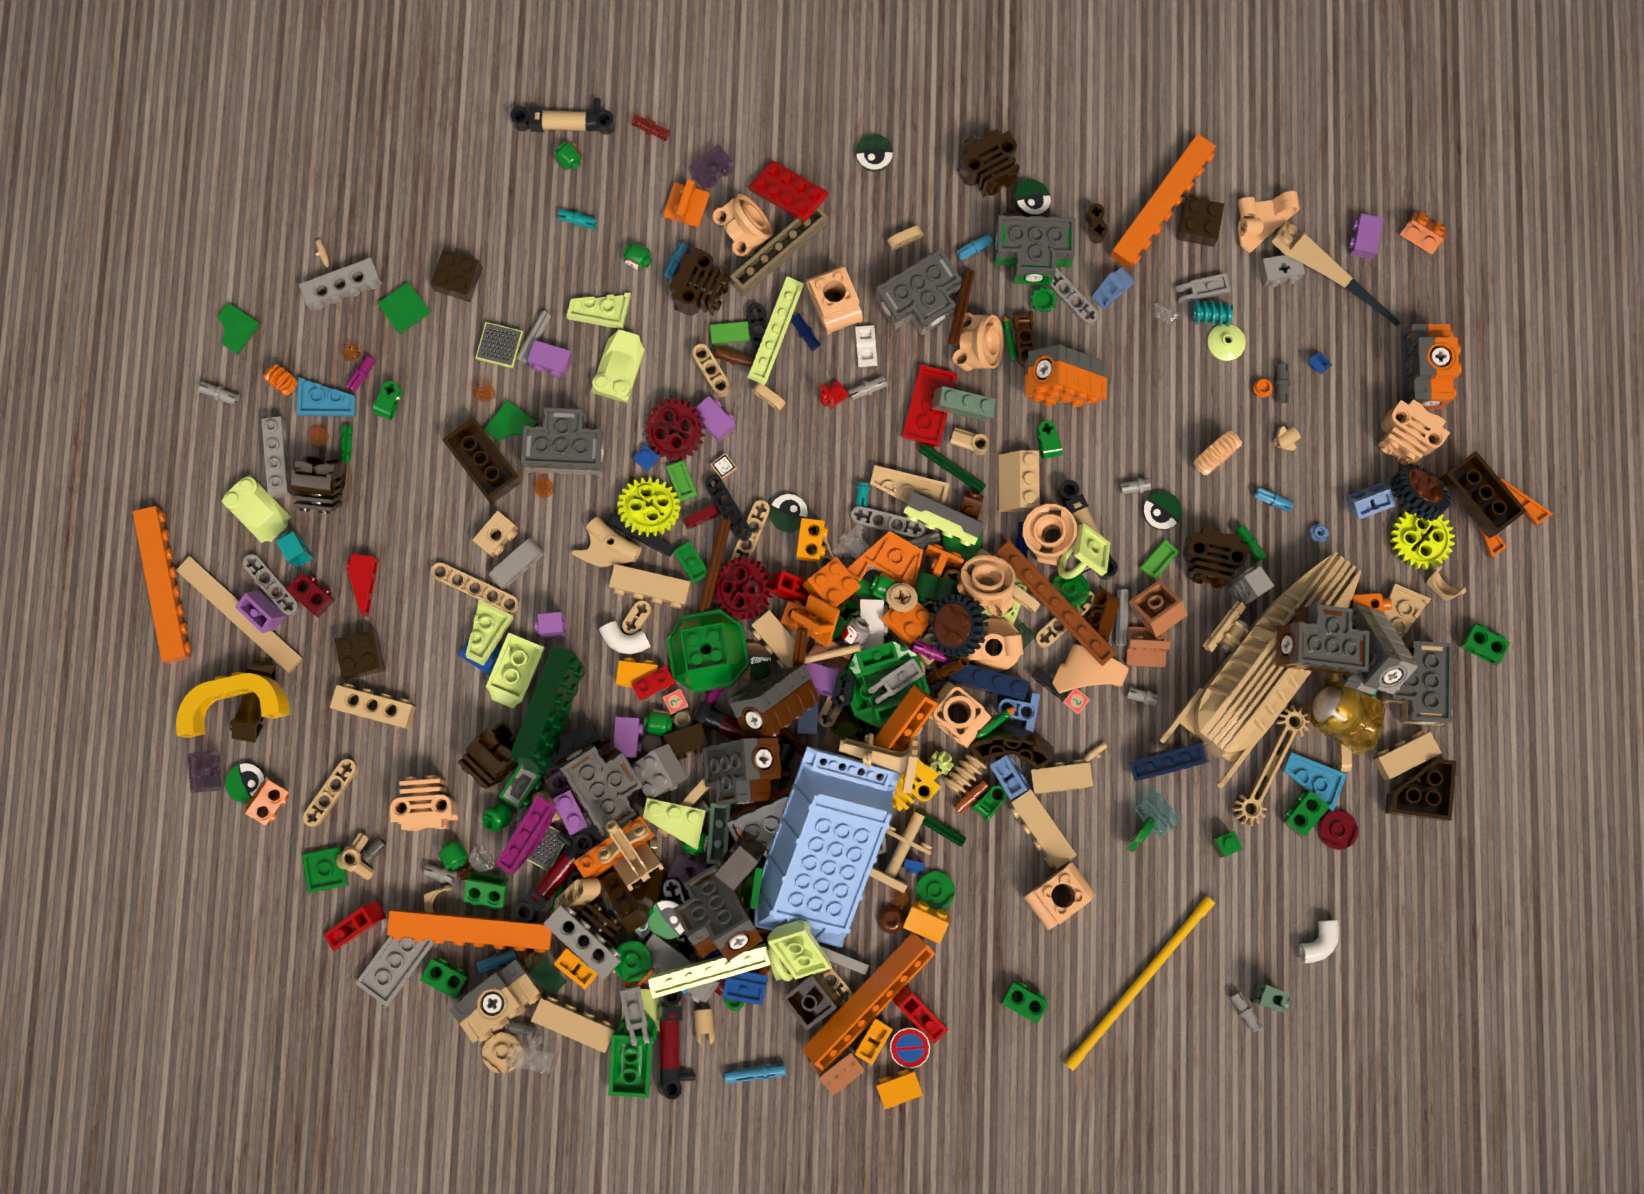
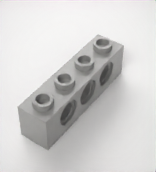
M370 257L303 282L299 286L309 309L320 310L327 304L341 302L343 298L358 296L360 292L365 290H374L378 285L382 284L376 265ZM363 276L362 281L356 282L357 277ZM340 283H345L342 289H338ZM327 289V293L320 296V292Z
M281 416L261 419L268 495L274 499L292 497L287 422Z
M1252 566L1231 582L1232 586L1227 590L1235 601L1243 602L1244 606H1246L1271 589L1274 584L1261 566L1257 569H1254Z
M560 905L546 920L544 925L603 980L606 979L622 961L619 958L621 954L614 947L609 949L604 944L606 940L600 934L596 933L594 935L589 930L591 926L583 919L579 921L574 916L576 912L571 907ZM567 921L574 923L575 927L571 933L566 932L564 929ZM582 935L589 937L590 941L586 947L581 946L579 943ZM597 949L604 951L605 955L601 961L594 957V952Z

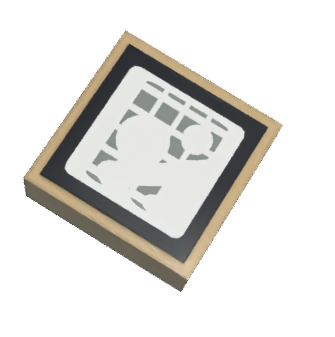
M726 453L710 464L721 480L737 470V467Z

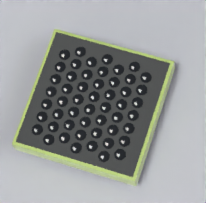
M486 322L476 359L514 368L523 331Z
M549 826L544 837L527 860L548 871L556 862L565 846L557 838L560 831Z

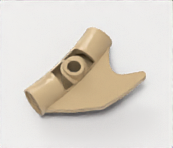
M595 517L586 526L591 541L590 547L586 550L572 551L575 557L598 567L614 566V564L635 563L642 547L622 537L599 517Z

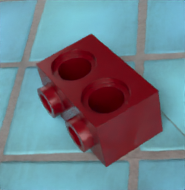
M301 572L286 588V591L319 618L335 600L330 597L332 593L326 587L320 588L316 584L318 580L310 573L305 575ZM304 583H308V589L301 592V586ZM321 595L323 598L322 602L316 605L315 599Z

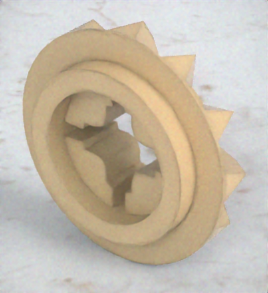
M905 583L892 585L886 595L889 608H893L896 612L906 613L907 611H912L918 600L914 588ZM900 593L903 598H906L904 600V604H902L900 600H897Z

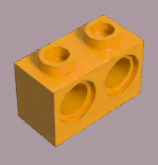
M801 518L797 560L820 562V558L825 556L826 546H822L823 538L827 539L828 533L825 521ZM811 527L819 529L817 535H811L808 531ZM807 547H816V553L808 554L806 552Z
M565 949L554 963L556 967L584 990L588 989L598 977L595 971L585 965L569 949Z
M875 1018L854 1054L872 1065L893 1029Z

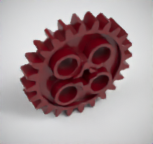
M671 398L670 401L664 399V405L658 402V409L651 408L654 414H647L651 420L645 422L649 428L645 429L644 432L650 434L646 437V440H652L649 447H656L654 453L661 451L660 457L667 455V460H672L674 457L675 461L679 460L680 457L687 459V455L693 456L692 450H699L697 444H703L700 437H705L706 435L701 433V430L706 429V427L701 426V423L705 419H699L702 412H695L697 406L693 405L690 407V401L684 403L682 398H679L678 401L676 398ZM670 411L674 414V419L672 421H670L668 418V414ZM686 420L690 422L689 430L684 426ZM661 421H663L664 423H666V424L669 425V426H665V425L661 424ZM662 428L666 432L664 438H662L660 435V431ZM681 432L688 434V435H689V438H687V437H686L684 434H682ZM678 437L682 440L681 447H678L676 444Z
M742 556L740 559V557H734V561L728 560V565H722L724 571H719L720 578H717L718 585L715 586L718 592L713 595L719 596L716 604H722L720 609L726 610V614L732 615L733 619H738L739 617V620H745V618L752 619V615L759 616L758 611H765L763 605H770L767 598L773 597L768 594L769 591L774 590V588L769 587L773 580L767 579L771 573L764 572L767 567L760 566L761 561H755L754 558ZM743 570H745L746 573L744 579L742 577ZM730 584H732V586H733V589H732L731 592H730V590H729ZM755 584L757 585V588H758L756 593L754 592V586H755ZM742 598H744V605H743V606L741 605V599H742Z

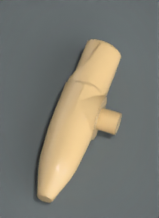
M317 240L315 243L318 252H315V255L320 256L323 264L328 268L329 259L322 241Z
M1105 742L1089 751L1082 759L1084 763L1095 757L1099 759L1101 757L1100 753L1107 748Z

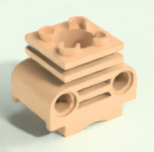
M840 266L806 279L809 296L827 335L857 322H862L863 316L859 307L860 301L845 267ZM830 293H837L843 299L839 302H830L825 297Z
M1413 399L1407 404L1400 400L1394 408L1388 411L1382 420L1381 428L1386 434L1378 446L1381 447L1385 454L1393 455L1400 464L1405 466L1406 464H1414L1422 456H1427L1440 447L1450 432L1442 427L1446 420L1438 415L1431 414L1419 402Z
M437 775L425 776V780L417 779V777H406L405 781H399L400 786L409 788L400 789V794L409 797L396 798L391 803L390 813L391 823L398 822V824H401V830L420 831L429 827L449 829V821L458 820V804L456 800L449 796L439 795L440 793H447L446 788L439 787L447 785V781L442 780L441 777H437ZM446 801L447 807L445 810H442V804ZM406 804L407 809L403 813L402 808Z
M1069 862L1032 889L1023 899L1034 911L1046 930H1050L1089 903L1096 893L1073 862ZM1058 884L1064 885L1070 893L1069 902L1063 907H1058L1052 900L1051 893Z

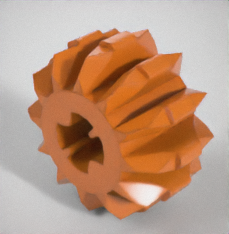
M277 364L269 367L263 375L265 381L282 395L288 396L298 385L297 380Z

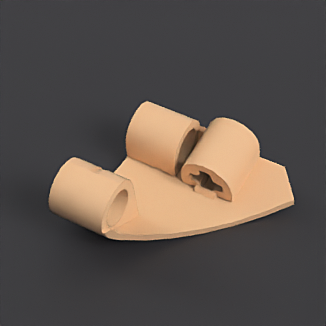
M1074 644L1065 664L1062 663L1053 680V685L1058 693L1092 685L1112 684L1121 687L1129 669L1113 658L1102 666L1084 646Z

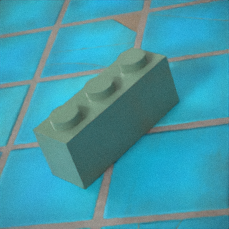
M942 386L934 390L931 409L987 421L993 418L996 399Z
M711 803L707 864L715 865L719 863L724 854L730 851L731 832L726 823L733 813L732 805H716V803Z

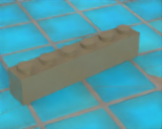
M818 207L805 223L795 219L730 276V282L733 287L744 297L824 228L828 223V216Z

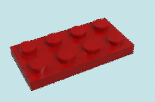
M773 160L748 186L749 190L804 223L829 196L825 189Z
M920 365L902 435L903 439L926 443L935 447L940 446L948 413L931 409L934 390L942 386L954 389L958 373Z

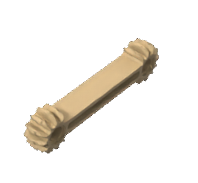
M1291 705L1289 709L1285 707L1282 711L1283 713H1280L1278 718L1281 720L1276 721V725H1281L1282 728L1247 798L1240 794V801L1234 800L1233 803L1238 807L1232 808V811H1238L1239 814L1234 817L1235 819L1242 817L1240 821L1242 825L1247 822L1248 826H1253L1254 822L1256 824L1260 823L1259 817H1266L1261 811L1267 810V807H1261V803L1295 735L1297 734L1299 737L1304 736L1303 731L1309 730L1305 724H1309L1310 720H1305L1304 718L1308 713L1301 714L1302 707L1295 709L1294 705ZM1290 717L1296 719V727H1292L1289 724ZM1286 732H1287V733H1288V736H1287V738H1286V740H1285V742H1284V744H1283V746H1282V748H1281L1279 754L1276 755V752H1277V750H1278V748H1279V746H1280V744H1281V742H1282V740H1283V738H1284V736H1285V734H1286ZM1264 776H1266L1267 778H1266V780H1265V782H1264V784H1263V786H1262V788H1261V790H1260V792H1259L1257 798L1255 799V798H1254V797H1255V794H1256V792H1257V790H1258V788H1259V786H1260V784H1261V782H1262ZM1247 804H1251L1254 808L1251 815L1245 810Z

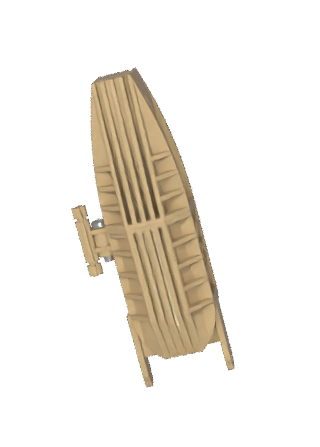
M1337 552L1317 564L1287 588L1264 610L1250 628L1244 621H1237L1240 617L1239 614L1241 615L1246 609L1244 603H1240L1237 600L1232 606L1233 610L1230 609L1209 636L1210 639L1208 638L1203 644L1205 650H1209L1212 653L1217 647V643L1221 642V650L1225 653L1231 652L1204 688H1199L1193 694L1159 741L1164 743L1180 724L1189 731L1191 740L1197 744L1204 742L1209 754L1214 758H1224L1231 764L1218 782L1217 786L1219 788H1222L1228 782L1255 744L1265 735L1312 672L1304 669L1276 667L1277 627L1294 623L1295 609L1315 604L1343 608L1349 607L1361 575V570L1355 572L1356 566H1352L1344 557L1338 556Z

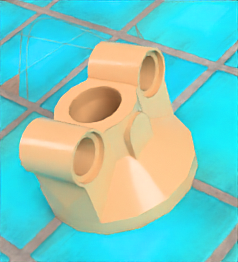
M742 193L736 195L724 207L716 209L713 213L714 222L718 225H723L728 235L734 240L733 252L738 256L751 257L760 245L773 236V229L766 215L753 200ZM726 213V219L724 221L723 215ZM745 244L746 250L743 252V245Z
M966 313L960 336V349L954 353L953 362L964 371L996 368L1002 359L1004 350V335L1000 320L995 315H972Z
M1044 504L1035 508L1027 515L1023 524V537L1027 547L1036 554L1038 562L1057 566L1060 555L1065 554L1073 547L1077 537L1078 526L1073 514L1065 507L1057 504ZM1051 529H1056L1061 532L1060 538L1053 543L1046 542V533Z
M981 555L973 557L961 569L960 583L957 585V590L961 595L975 598L974 600H978L981 606L989 607L990 612L994 616L1002 617L1014 604L1015 572L1009 563L996 556Z
M990 618L983 620V622H988V627H983V630L988 631V633L981 636L986 640L984 643H979L981 648L975 650L976 653L969 654L966 657L968 660H973L978 667L995 672L1008 670L1017 662L1019 656L1024 654L1022 635L1012 623L1004 619ZM998 639L1002 643L1003 649L999 655L993 656L987 653L985 644L988 640Z

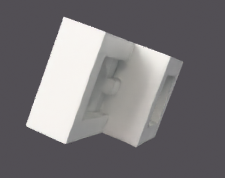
M874 325L855 327L858 367L877 366Z

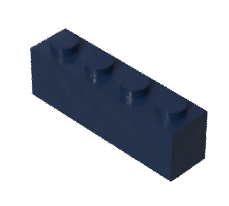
M967 664L969 665L967 668H963L948 676L947 679L948 682L1022 702L1025 700L1029 681Z

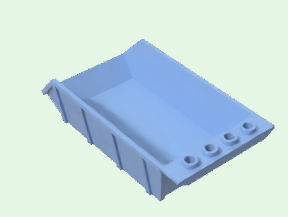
M807 746L763 866L758 908L754 909L755 927L773 931L778 926L803 920L810 924L811 934L817 942L837 947L843 946L844 937L850 933L851 922L859 901H862L863 890L872 866L877 861V853L886 829L890 827L893 795L901 773L872 763L869 769L866 765H862L863 761ZM822 758H826L825 762H820ZM841 763L845 764L842 768L838 767ZM860 768L864 769L861 773L857 772ZM882 773L881 777L876 778L877 774Z

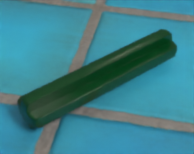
M920 809L915 810V812L925 816L922 822L923 825L958 846H963L966 841L965 836Z

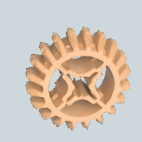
M1233 431L1226 432L1194 461L1196 469L1203 475L1210 474L1240 448L1242 441Z

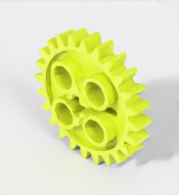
M649 477L648 482H645L644 478H641V483L634 480L633 486L628 483L627 489H622V495H619V502L617 503V508H619L618 515H621L620 521H626L625 527L632 526L631 532L637 529L639 530L638 535L645 532L647 537L650 532L654 536L657 535V531L664 534L665 528L670 531L671 525H675L676 519L679 518L678 512H680L681 508L679 506L680 499H676L677 492L671 493L672 486L666 488V482L660 485L659 479L654 483L651 477ZM653 517L656 520H649L648 518Z
M1409 510V513L1404 512L1402 514L1403 518L1398 517L1396 519L1398 523L1392 525L1396 529L1390 532L1391 535L1395 536L1390 542L1396 544L1392 547V550L1398 549L1399 552L1395 556L1402 555L1401 562L1403 563L1407 560L1408 567L1415 564L1416 570L1421 565L1423 570L1428 569V566L1432 569L1436 567V564H1442V559H1448L1447 554L1453 551L1449 548L1455 545L1454 542L1450 541L1455 535L1449 534L1453 527L1446 526L1449 520L1442 521L1443 514L1436 520L1429 521L1428 519L1425 521L1423 517L1421 519L1417 518L1416 513L1414 515L1410 514ZM1418 521L1424 524V529L1418 527ZM1430 526H1433L1431 532L1423 538V542L1418 544L1415 550L1412 551V547L1422 538L1421 535L1425 534ZM1433 533L1439 536V542L1433 539ZM1406 535L1412 538V543L1406 541ZM1421 548L1426 549L1427 556L1421 554Z

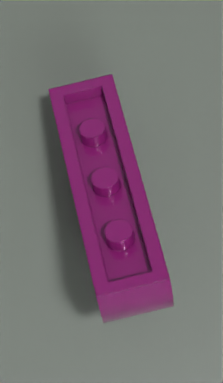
M538 795L495 864L511 875L519 870L544 837L555 816L557 807Z

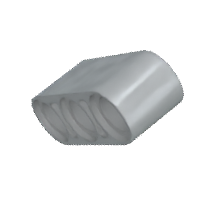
M529 538L489 573V576L503 590L537 562L544 552L532 538Z

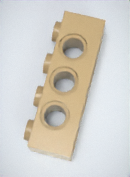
M343 683V687L336 685L330 705L331 709L410 729L416 709L415 706L411 705L412 701L402 698L399 701L392 700L393 696L381 693V696L373 695L374 691L362 688V691L354 690L355 686ZM357 695L359 702L352 706L351 699ZM376 700L378 706L375 710L371 711L370 703ZM395 705L397 711L394 715L390 716L388 710L391 706Z

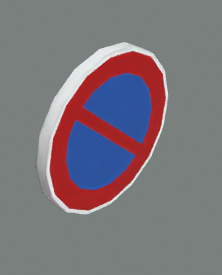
M907 1027L894 1034L890 1044V1052L897 1064L904 1068H915L921 1066L927 1060L930 1054V1043L922 1031Z

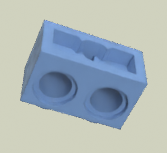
M1382 482L1346 496L1350 513L1359 520L1395 506L1391 488Z
M1006 755L990 765L1010 800L1031 789L1012 755Z

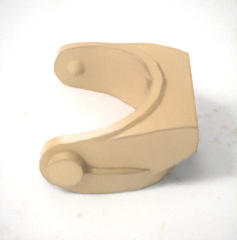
M1437 565L1434 568V573L1426 583L1444 601L1466 593L1465 587L1461 589L1454 588L1441 578L1439 571L1442 569V565Z
M450 885L444 886L423 895L425 912H434L433 901L436 895L442 891L452 890V887Z

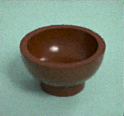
M887 905L881 908L877 915L879 928L887 934H895L902 930L905 922V914L902 909L895 905Z

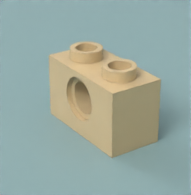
M497 511L472 541L494 558L495 555L498 556L502 553L508 540L511 541L516 536L518 528ZM495 532H501V537L499 539H492V535Z

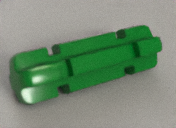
M344 425L341 429L343 436H341L339 459L345 460L344 463H350L353 427Z

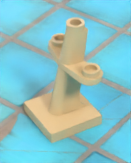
M872 733L869 735L865 734L864 743L847 738L840 740L839 752L863 759L862 765H866L869 769L871 763L904 774L903 792H912L918 759V739L910 738L909 747L903 752L874 746V734Z
M914 811L902 836L895 833L896 828L892 826L886 829L885 833L900 841L885 871L872 866L869 876L903 893L905 892L907 883L896 878V875L910 846L928 855L932 853L931 846L923 842L920 845L913 842L925 816Z
M615 820L607 822L605 828L614 841L599 851L598 859L601 863L605 864L610 862L620 851L624 856L612 864L629 891L633 890L631 885L639 879H642L643 882L649 879L648 873L657 867L660 870L664 869L646 841L635 849L631 845L648 836L649 829L647 826L639 824L633 830L624 834Z

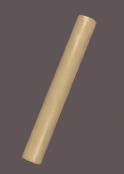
M859 643L806 655L804 663L862 651Z

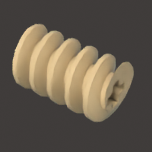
M966 754L964 756L966 761H959L961 767H954L956 773H949L951 779H944L945 784L958 796H960L959 791L966 792L964 785L972 786L969 779L977 780L974 775L975 773L982 774L979 769L980 767L987 768L974 755Z

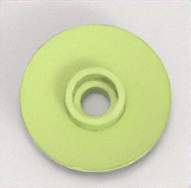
M1222 324V326L1218 325L1212 329L1208 336L1207 344L1209 351L1214 357L1223 361H1231L1243 353L1246 340L1243 332L1238 327L1232 324L1227 327V324ZM1225 338H1230L1231 343H1227Z

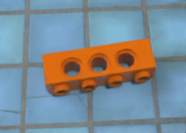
M639 816L621 829L624 834L633 830L639 824L647 826L649 829V834L646 838L631 844L634 849L655 837L642 816ZM611 836L573 861L584 879L597 877L613 866L612 863L624 856L620 851L608 863L603 864L599 861V851L614 841Z

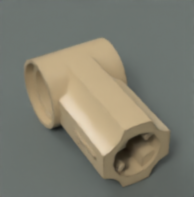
M955 428L950 444L973 451L976 455H984L988 451L989 440L984 434H974ZM982 441L985 443V446L978 448L975 446V443Z

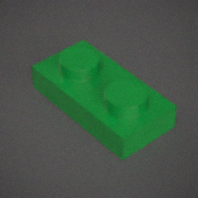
M691 542L674 550L676 557L693 585L706 578L707 568Z

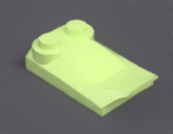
M617 330L608 339L596 376L592 382L591 393L624 403L629 402L645 352L639 335Z
M251 475L241 479L222 499L224 505L261 543L264 541L272 542L288 527V519L291 516L274 498L268 495V492Z
M508 633L486 685L491 699L510 708H514L517 704L523 702L537 667L544 656L545 647Z
M798 920L774 928L768 935V943L794 979L832 969V964L811 934V926L808 922Z

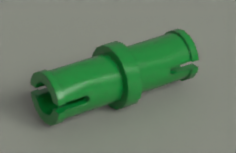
M1245 524L1234 531L1236 534L1242 535L1241 541L1244 544L1250 545L1249 552L1257 563L1267 556L1257 543L1258 539L1252 536Z

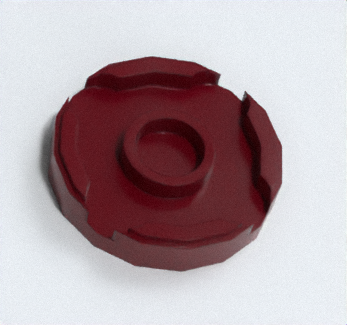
M1340 810L1325 814L1319 821L1317 829L1322 843L1328 848L1342 850L1352 846L1359 832L1353 816Z

